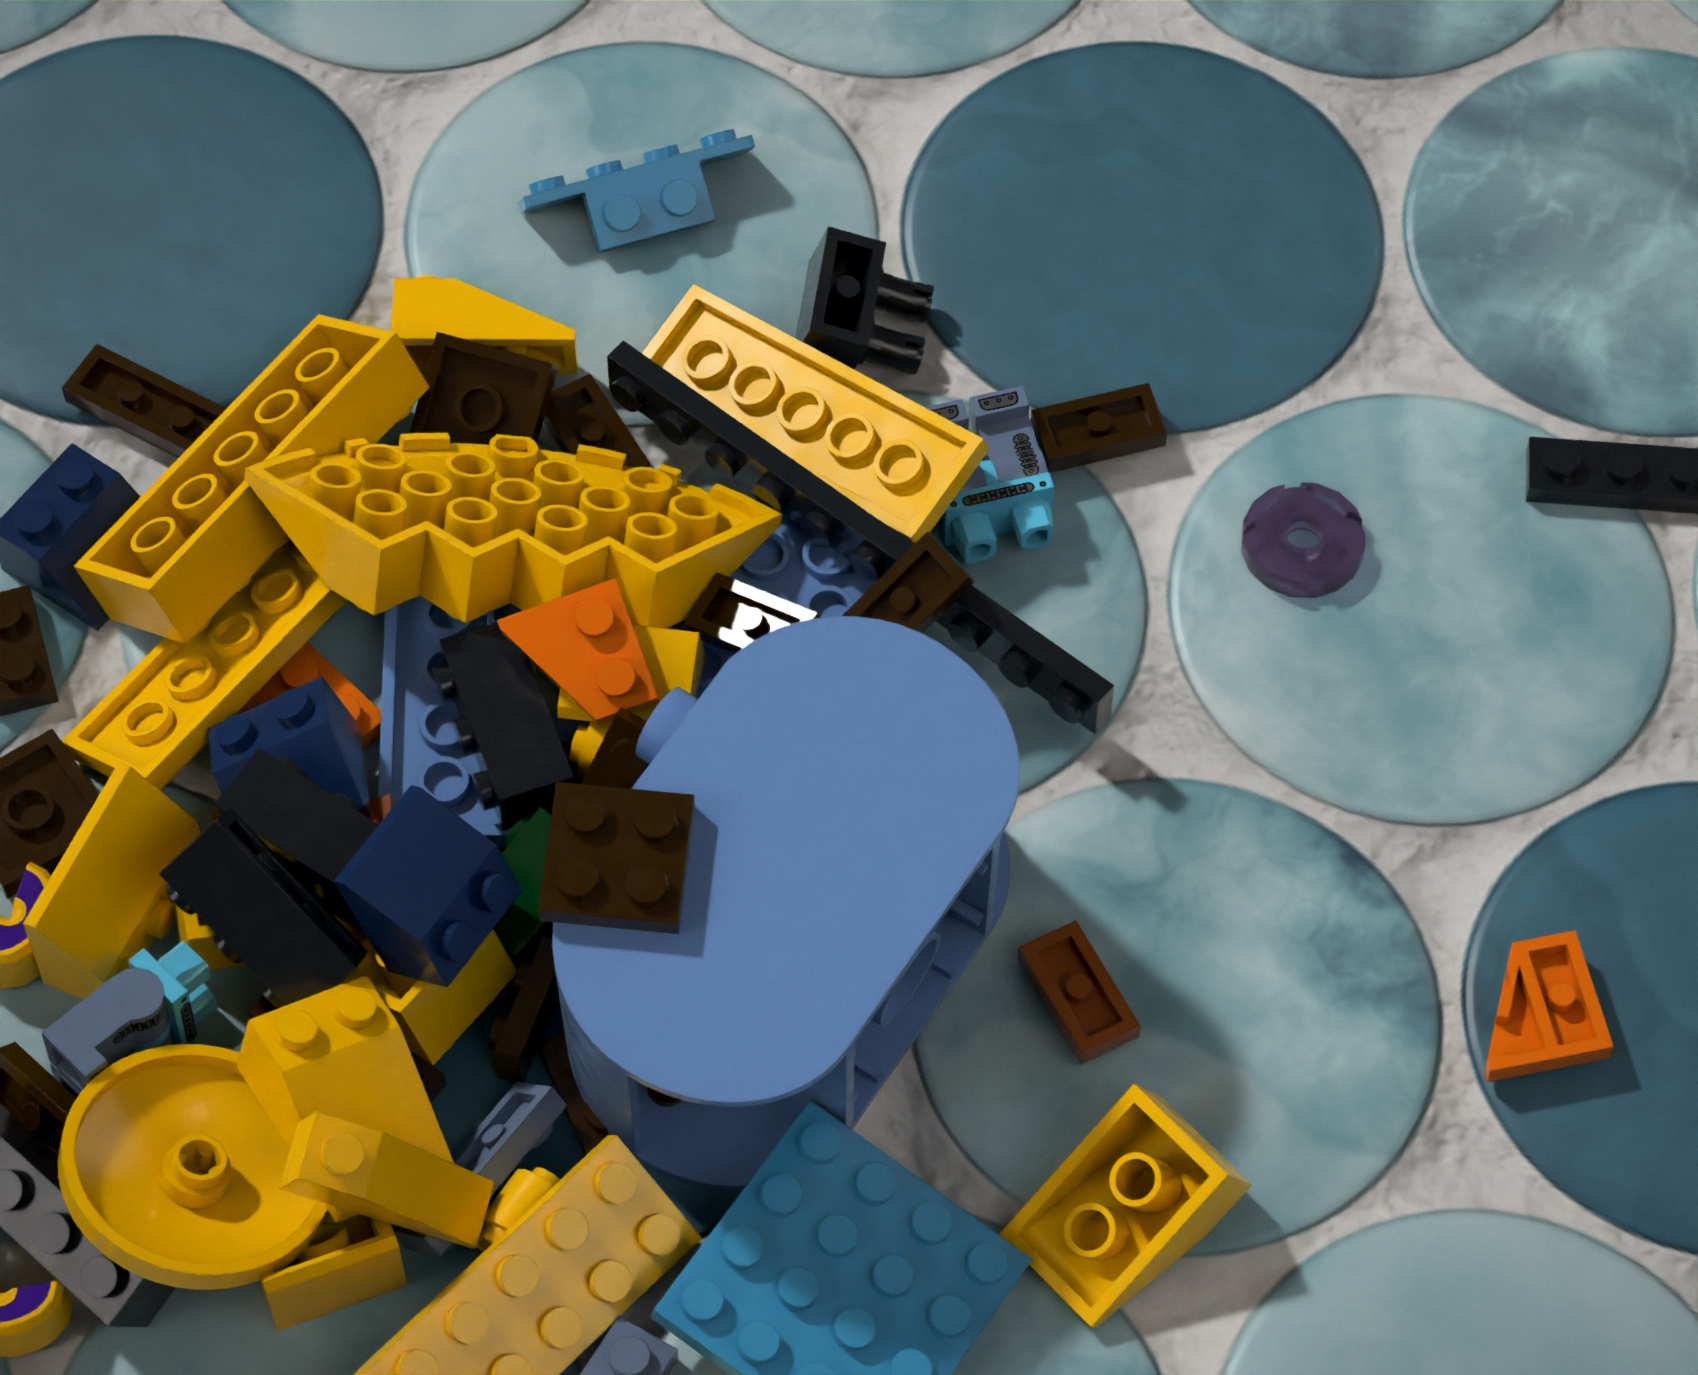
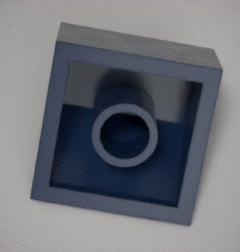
M71 443L0 518V565L2 570L25 585H30V588L96 631H99L110 618L73 566L140 498V495L119 472Z
M319 677L300 687L287 690L276 698L243 713L230 716L223 722L208 728L212 774L221 794L260 748L274 758L284 757L293 761L302 768L310 781L330 794L338 792L349 797L360 807L363 815L371 814L359 724L323 677Z
M412 785L334 880L335 885L388 972L443 987L450 985L523 891L495 843L424 789Z

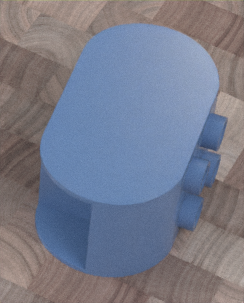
M832 616L792 623L761 636L736 652L723 665L699 699L680 687L671 690L654 709L639 736L635 753L637 757L647 762L649 766L631 789L691 794L695 798L679 934L553 922L552 949L568 1056L579 1092L584 1102L588 1103L610 1135H617L638 1161L671 1178L713 1189L743 1190L810 1100L850 1129H853L987 939L1001 916L1006 903L1010 882L1009 847L1004 830L1010 821L1016 805L1020 780L1019 752L1014 731L999 700L971 666L936 640L900 624L858 616ZM647 1087L682 1101L671 1107L659 1106L649 1097Z

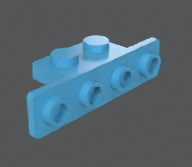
M734 129L700 138L702 148L680 154L676 144L644 153L645 164L623 169L621 161L615 160L586 169L588 179L566 185L563 175L540 180L530 184L531 194L524 196L518 202L521 214L583 198L598 253L710 223L715 220V215L701 166L746 154L755 147L752 135L736 138Z

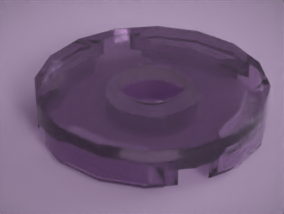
M1301 482L1300 487L1284 489V484L1270 488L1252 503L1243 520L1241 554L1250 573L1267 588L1288 597L1317 598L1337 592L1355 577L1364 558L1366 534L1357 508L1340 492L1318 483ZM1307 530L1315 534L1320 543L1311 548H1300L1293 545L1287 536L1293 531Z

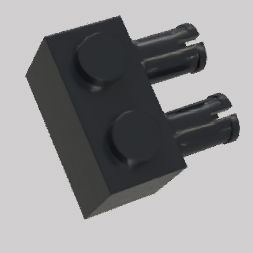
M828 226L809 260L795 338L854 370L857 365H862L864 361L915 375L922 361L924 351L919 349H923L925 346V337L905 334L876 325L873 319L875 309L886 311L924 323L932 304L931 297L934 292V286L884 273L882 265L886 242Z

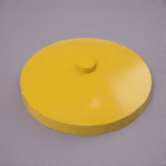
M175 1044L149 1048L131 1054L113 1063L95 1076L81 1091L70 1109L63 1129L58 1154V1178L66 1207L78 1228L95 1248L122 1268L140 1277L172 1287L193 1290L227 1289L247 1285L261 1280L260 1276L271 1270L277 1272L292 1263L311 1244L323 1225L328 1213L324 1203L279 1189L290 1150L236 1067L240 1054L238 1051L203 1044Z

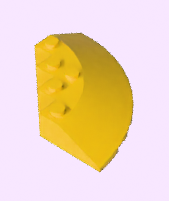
M448 433L400 434L399 445L394 446L370 444L366 438L346 440L344 452L317 456L314 450L306 448L245 467L244 474L246 482L326 586L354 603L360 610L366 611L373 616L417 596H421L443 609L449 616L467 623L509 603L524 611L616 578L632 625L667 629L686 620L716 573L718 572L730 577L781 525L782 513L721 484L716 483L708 491L680 481L682 470L665 464H661L658 469L631 467L625 465L627 454L579 444L576 455L539 449L537 443L531 437L496 434V436L491 438L489 444L450 443Z

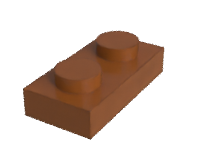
M1077 920L1018 947V961L1081 1065L1139 1037L1140 1023Z

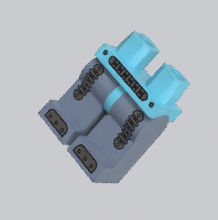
M1023 385L969 397V418L962 399L925 407L983 438L989 449L938 521L944 545L950 546L955 544L967 564L990 559L997 553V539L995 535L1015 531L1021 548L1032 550L1049 546L1052 543L1054 484L1050 473L1047 471L1044 456L1035 437L1029 417V403Z
M181 941L158 961L145 948L141 949L128 960L130 969H125L114 975L41 1032L48 1059L51 1062L50 1066L53 1077L73 1096L77 1098L86 1085L101 1071L131 1054L165 1045L199 1044L196 1025L217 1009L215 996L204 984L211 977L209 966L186 942Z

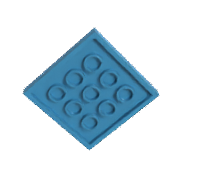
M810 1100L655 1306L650 1318L728 1375H951L1026 1270L1032 1258Z

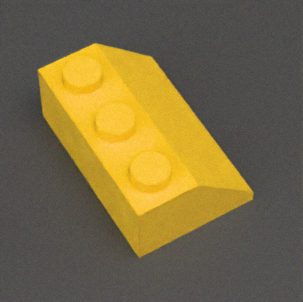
M118 762L23 922L43 984L82 1000L114 975L125 969H130L128 960L143 948L148 951L155 938L162 939L169 932L175 919L176 904L167 894L165 889L167 882L159 873L200 834L196 819L134 768L122 762Z

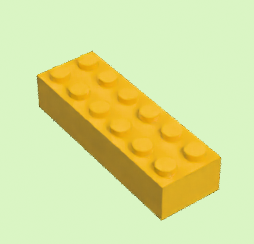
M318 314L73 567L111 620L187 644L194 636L200 634L208 627L211 618L234 593L247 586L253 573L271 554L290 540L283 528L244 479L245 467L306 448L314 450L317 456L344 452L346 440L366 438L370 444H377L397 422L408 416L415 402L430 388L396 332Z

